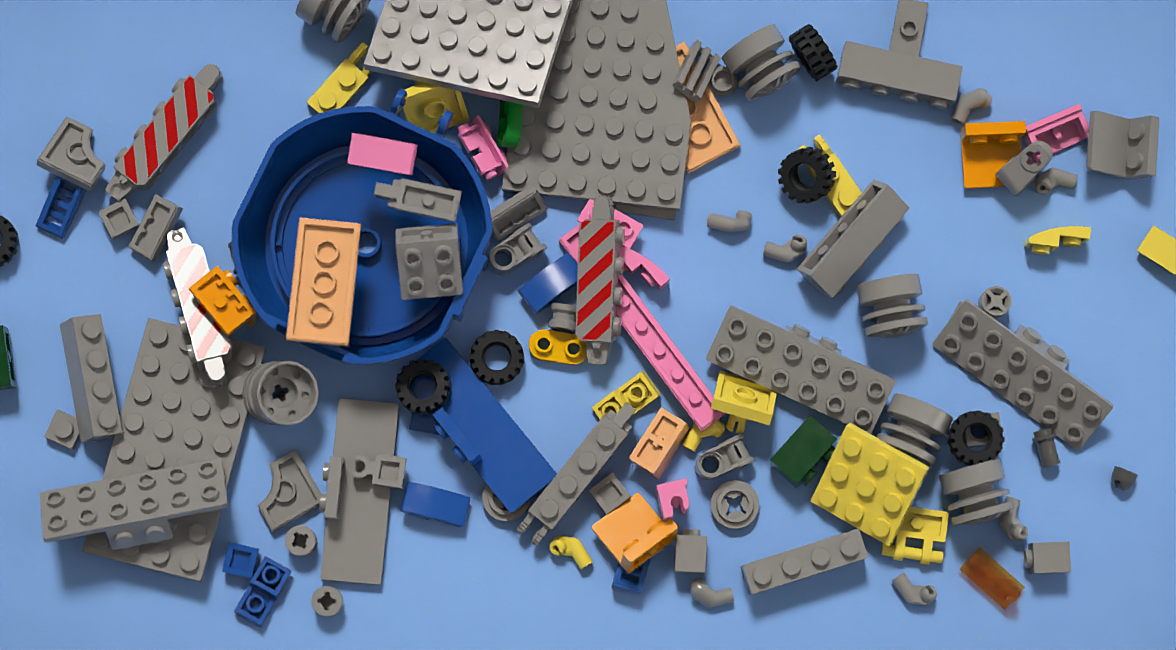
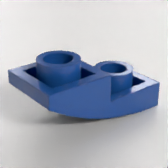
M568 252L518 289L519 295L532 311L538 314L549 307L551 303L557 302L563 293L577 285L578 263Z
M407 482L400 512L426 520L434 519L456 527H463L471 497L432 486Z
M265 556L252 577L246 592L235 608L234 613L261 628L292 570Z

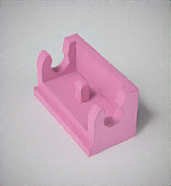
M1080 103L1027 125L1026 133L1023 136L1026 146L1034 141H1043L1051 147L1053 154L1088 139L1089 125L1082 112ZM1039 151L1032 156L1033 161L1040 158L1041 153Z
M687 478L656 486L655 493L663 522L673 517V508H678L679 504L681 506V513L683 515L686 513L689 507V498L686 490L688 485Z

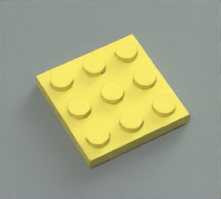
M849 423L846 425L810 502L857 529L859 528V530L883 544L890 546L930 467L854 424Z

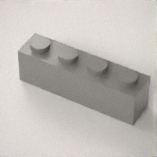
M846 41L842 49L836 82H841L842 87L847 89L859 90V87L868 88L875 95L888 96L891 93L900 95V99L906 102L916 103L918 100L930 102L929 106L946 109L947 106L952 107L956 101L963 66Z
M873 179L799 265L797 270L818 292L833 298L844 289L850 277L863 267L867 257L883 243L885 236L891 229L902 221L904 214L909 210L908 205L889 185Z
M101 314L72 317L59 325L80 441L83 443L110 439L115 435L121 434L122 427Z
M858 528L744 564L740 567L749 595L868 558V554Z

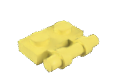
M910 507L895 537V544L890 546L882 544L881 555L890 556L893 560L902 561L904 558L918 560L920 564L929 565L930 562L942 564L943 552L934 551L932 547L933 541L942 543L946 541L949 512ZM906 538L923 540L921 549L906 547Z

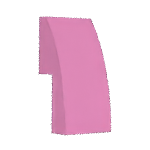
M352 133L347 163L412 175L417 145Z
M619 246V257L624 259L623 272L627 270L632 275L641 268L643 272L640 275L651 288L656 285L659 290L669 283L670 278L652 261L636 251Z

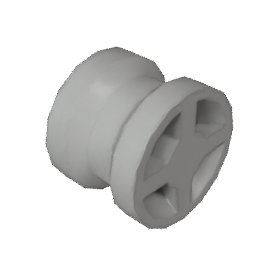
M990 287L979 297L978 307L993 318H999L1010 309L1012 303L1011 296L1002 287Z
M551 303L550 310L553 312V316L548 322V328L575 332L576 306Z
M297 525L287 532L285 545L292 554L307 556L315 550L317 537L310 528L304 525Z
M323 586L317 589L311 600L315 612L326 617L338 614L344 603L341 592L330 586Z

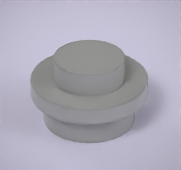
M725 66L717 67L710 78L708 86L715 95L728 96L737 87V76L732 75Z

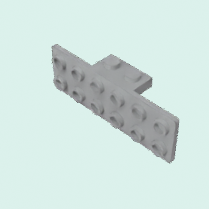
M967 299L932 344L933 347L1041 425L1051 428L1052 433H1056L1059 438L1076 450L1081 449L1113 409L1111 402L1065 370L1070 359L1066 357L1065 352L1061 348L1049 345L1041 339V335L1036 330L1030 327L1026 328L1021 324L1015 332H1012Z
M731 305L728 308L707 354V361L845 424L852 423L869 434L872 433L895 385V379L841 355V349L837 348L838 343L826 337H821L820 340L809 335L811 331L800 325L794 324L793 328L786 325V328L783 329Z
M344 398L338 400L333 456H330V463H324L323 481H328L327 492L321 493L319 511H323L326 518L320 576L323 580L380 585L382 582L391 487L372 484L373 475L359 479L353 477L351 473L352 471L362 472L365 469L364 462L354 460L355 455H364L370 462H375L376 453L394 456L399 405L397 403Z
M215 458L43 491L40 493L43 540L47 543L106 531L112 550L173 539L169 519L228 507L222 459Z

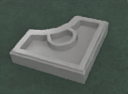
M67 116L37 159V166L90 192L105 170V164L96 158L91 150L90 141L93 136V129Z
M296 449L269 464L273 475L272 488L267 497L257 505L272 532L320 506L321 492Z

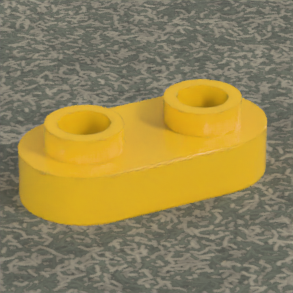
M542 329L533 333L529 339L530 353L538 360L579 365L587 358L586 342L581 341L575 334ZM541 339H546L550 343L549 347L545 350L538 347V342ZM571 344L578 345L579 352L574 355L570 354L568 346Z

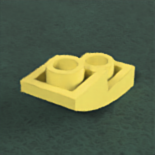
M1153 225L1137 251L1176 276V239Z
M1068 226L1049 229L1030 236L1024 241V247L1032 248V253L1048 255L1050 251L1059 247V240H1063L1062 244L1065 246L1080 247L1081 243H1085L1090 239L1091 227Z
M643 370L591 408L601 419L610 410L617 414L623 405L628 402L636 409L633 413L634 415L658 398L661 393Z

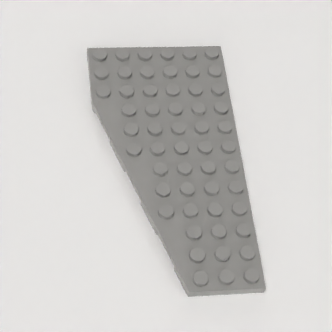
M573 0L540 106L535 108L523 105L519 144L516 149L507 148L506 159L509 167L504 171L503 191L519 193L533 184L542 196L588 201L589 199L595 200L598 196L606 195L612 198L614 204L681 211L691 118L686 95L672 86L680 71V65L666 0Z

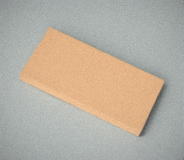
M685 42L676 45L680 68L689 51ZM695 60L693 61L688 71V74L683 82V85L685 86L687 85L692 74V71L696 66ZM700 73V75H699V77H698V79H697V81H696V83H695V86H694V88H693V90H692L693 92L695 91V88H696V86H697V84H698V82H699V80H700V78H701V76H702V73ZM708 85L702 98L696 103L686 96L691 118L686 163L687 174L741 146Z
M299 218L286 335L287 341L349 346L362 226L360 223Z

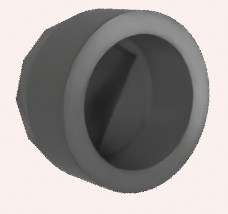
M1115 466L1111 475V481L1115 488L1120 487L1122 491L1132 488L1138 474Z

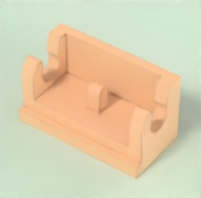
M661 407L629 456V459L636 466L645 469L659 480L689 433L690 427L685 421Z

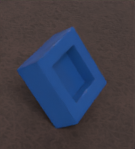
M229 542L222 572L252 578L260 549Z

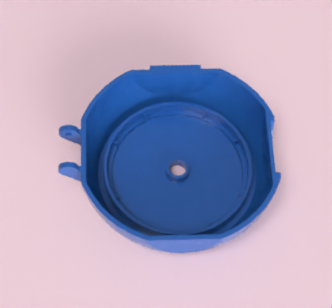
M401 88L394 98L389 113L372 106L338 108L307 118L281 134L270 144L232 223L234 263L244 292L264 322L285 336L287 335L299 218L360 223L362 225L361 234L370 233L376 237L377 245L372 252L361 253L359 251L349 346L298 342L346 364L365 365L391 362L422 351L437 342L447 333L454 320L462 321L464 317L462 310L481 270L485 272L488 267V257L485 254L492 237L490 206L481 180L471 162L459 147L444 139L452 120L453 112L446 110L443 117L440 116L437 132L433 134L399 118L407 96V91ZM352 133L416 144L417 150L412 175L348 164ZM403 178L461 191L455 223L388 207L389 200L374 197L376 183L392 185L394 179L401 180ZM457 224L463 293L453 296L403 300L401 298L396 252V229Z

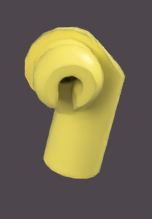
M717 420L701 432L694 423L682 446L695 452L703 437H721L725 432V425L720 420Z
M557 536L549 545L551 553L556 556H572L580 570L593 562L578 538Z

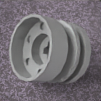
M300 0L295 13L296 16L311 26L317 25L325 18L322 33L328 35L333 31L332 39L337 43H341L359 25L371 0Z
M775 24L765 26L747 36L730 48L721 58L732 75L746 71L747 75L741 79L738 86L740 89H744L753 85L744 94L748 101H753L777 91L786 85L802 68L798 61L786 64L794 55L792 51L776 53L785 40Z
M919 274L884 277L856 286L860 306H874L875 310L862 317L863 322H877L876 325L864 329L866 337H898L910 334L928 325L927 317L913 318L914 314L925 311V305L910 304L911 299L922 294Z
M272 361L260 364L250 371L244 381L242 395L246 409L252 417L261 423L292 425L302 422L311 415L317 405L319 390L315 377L302 364L291 361ZM275 388L280 389V393L276 395L277 398L272 397V393L275 392Z
M898 393L894 394L887 413L897 420V423H881L880 428L891 436L877 434L876 437L924 465L934 466L936 458L925 450L939 452L941 447L932 441L930 437L931 435L946 437L953 417L941 409L916 398Z
M1000 458L939 475L944 495L958 494L960 499L949 505L948 510L963 509L964 515L951 518L953 526L957 524L971 526L999 518L1008 510L1014 509L1013 501L999 504L997 497L1010 494L1009 489H994L993 484L1005 478Z

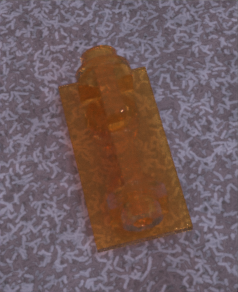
M980 546L960 568L966 576L1004 610L1020 597V592L1025 588Z

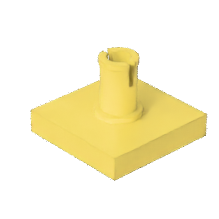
M416 81L415 86L404 89L407 91V96L405 98L406 103L402 108L406 120L420 128L435 134L439 125L438 120L440 116L443 117L446 110L453 112L448 129L470 121L462 93L459 90Z
M720 370L710 409L730 414L726 428L733 432L735 423L738 422L736 433H743L747 419L770 425L777 392L742 376Z

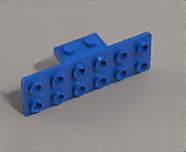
M444 338L420 357L425 360H434L437 364L439 363L447 372L451 382V396L448 397V403L431 415L437 422L433 427L444 440L448 437L456 445L452 450L460 461L464 463L468 460L510 513H514L549 485L557 473L449 340ZM427 375L418 376L411 384V391L418 399L429 398L436 389L435 380Z

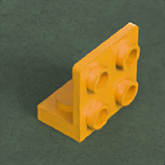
M1025 121L964 124L960 130L964 188L1006 187L995 174L1022 151L1021 138L1026 133Z
M217 265L191 285L189 291L228 337L245 323L251 329L256 322V310L246 294L242 295L236 288L238 283L234 276L228 270L223 272Z
M635 493L593 524L592 531L629 574L673 542L677 536L678 526L671 518L663 522L641 494Z

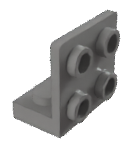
M1097 110L1091 111L1087 169L1128 180L1156 176L1159 117L1150 115L1128 119Z
M457 224L396 229V252L401 298L403 300L453 296L463 293Z

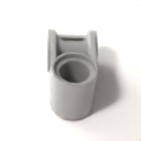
M1034 141L1016 157L1014 156L995 176L1016 196L1052 160V149L1043 141ZM1039 151L1041 153L1039 160L1033 161L1031 157Z
M531 223L519 228L509 238L492 249L489 265L496 274L507 275L524 263L533 260L547 249V246L541 244L533 233ZM499 253H506L511 257V263L507 266H500L495 262L494 258Z
M743 434L736 435L701 454L695 461L694 468L696 474L704 480H712L754 462V457L749 455L742 441L744 438ZM704 458L715 460L717 464L715 473H707L703 470L702 460Z

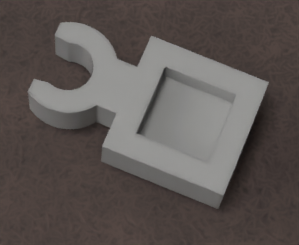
M376 453L375 462H370L364 455L354 456V460L364 462L365 469L362 472L352 471L351 475L353 477L361 479L368 475H373L372 484L402 489L407 458Z

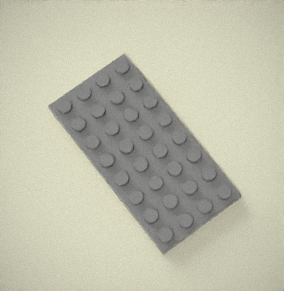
M148 318L120 415L122 433L114 436L102 480L221 458L227 492L249 413L244 405L242 395L244 381L250 371L262 364L266 348L229 338L233 357L229 363L224 364L226 385L224 384L223 387L216 389V387L210 386L206 371H199L196 361L190 363L186 345L191 344L189 334L183 335L179 325ZM222 509L169 519L173 539L131 546L125 549L112 550L106 531L86 535L82 552L202 582Z

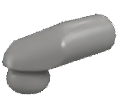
M979 88L963 94L959 98L950 119L964 125L971 109L976 107L986 109L991 105V95L986 90Z
M1049 168L1036 177L1033 186L1037 193L1043 195L1049 193L1057 185L1074 189L1078 175L1056 168Z
M739 210L736 213L735 219L710 213L707 219V227L724 232L746 231L752 225L750 223L752 214Z
M795 235L792 237V240L782 246L767 241L762 256L790 263L805 253L807 250V240L802 235Z
M1006 496L1004 503L1013 501L1014 509H1010L1002 514L999 518V524L1009 539L1012 541H1022L1027 537L1028 529L1026 526H1022L1016 517L1020 500Z
M905 573L892 580L904 600L909 604L926 606L936 599L937 591L933 586L912 585Z
M701 578L694 579L690 584V593L693 599L705 607L711 608L734 602L731 587L714 591Z

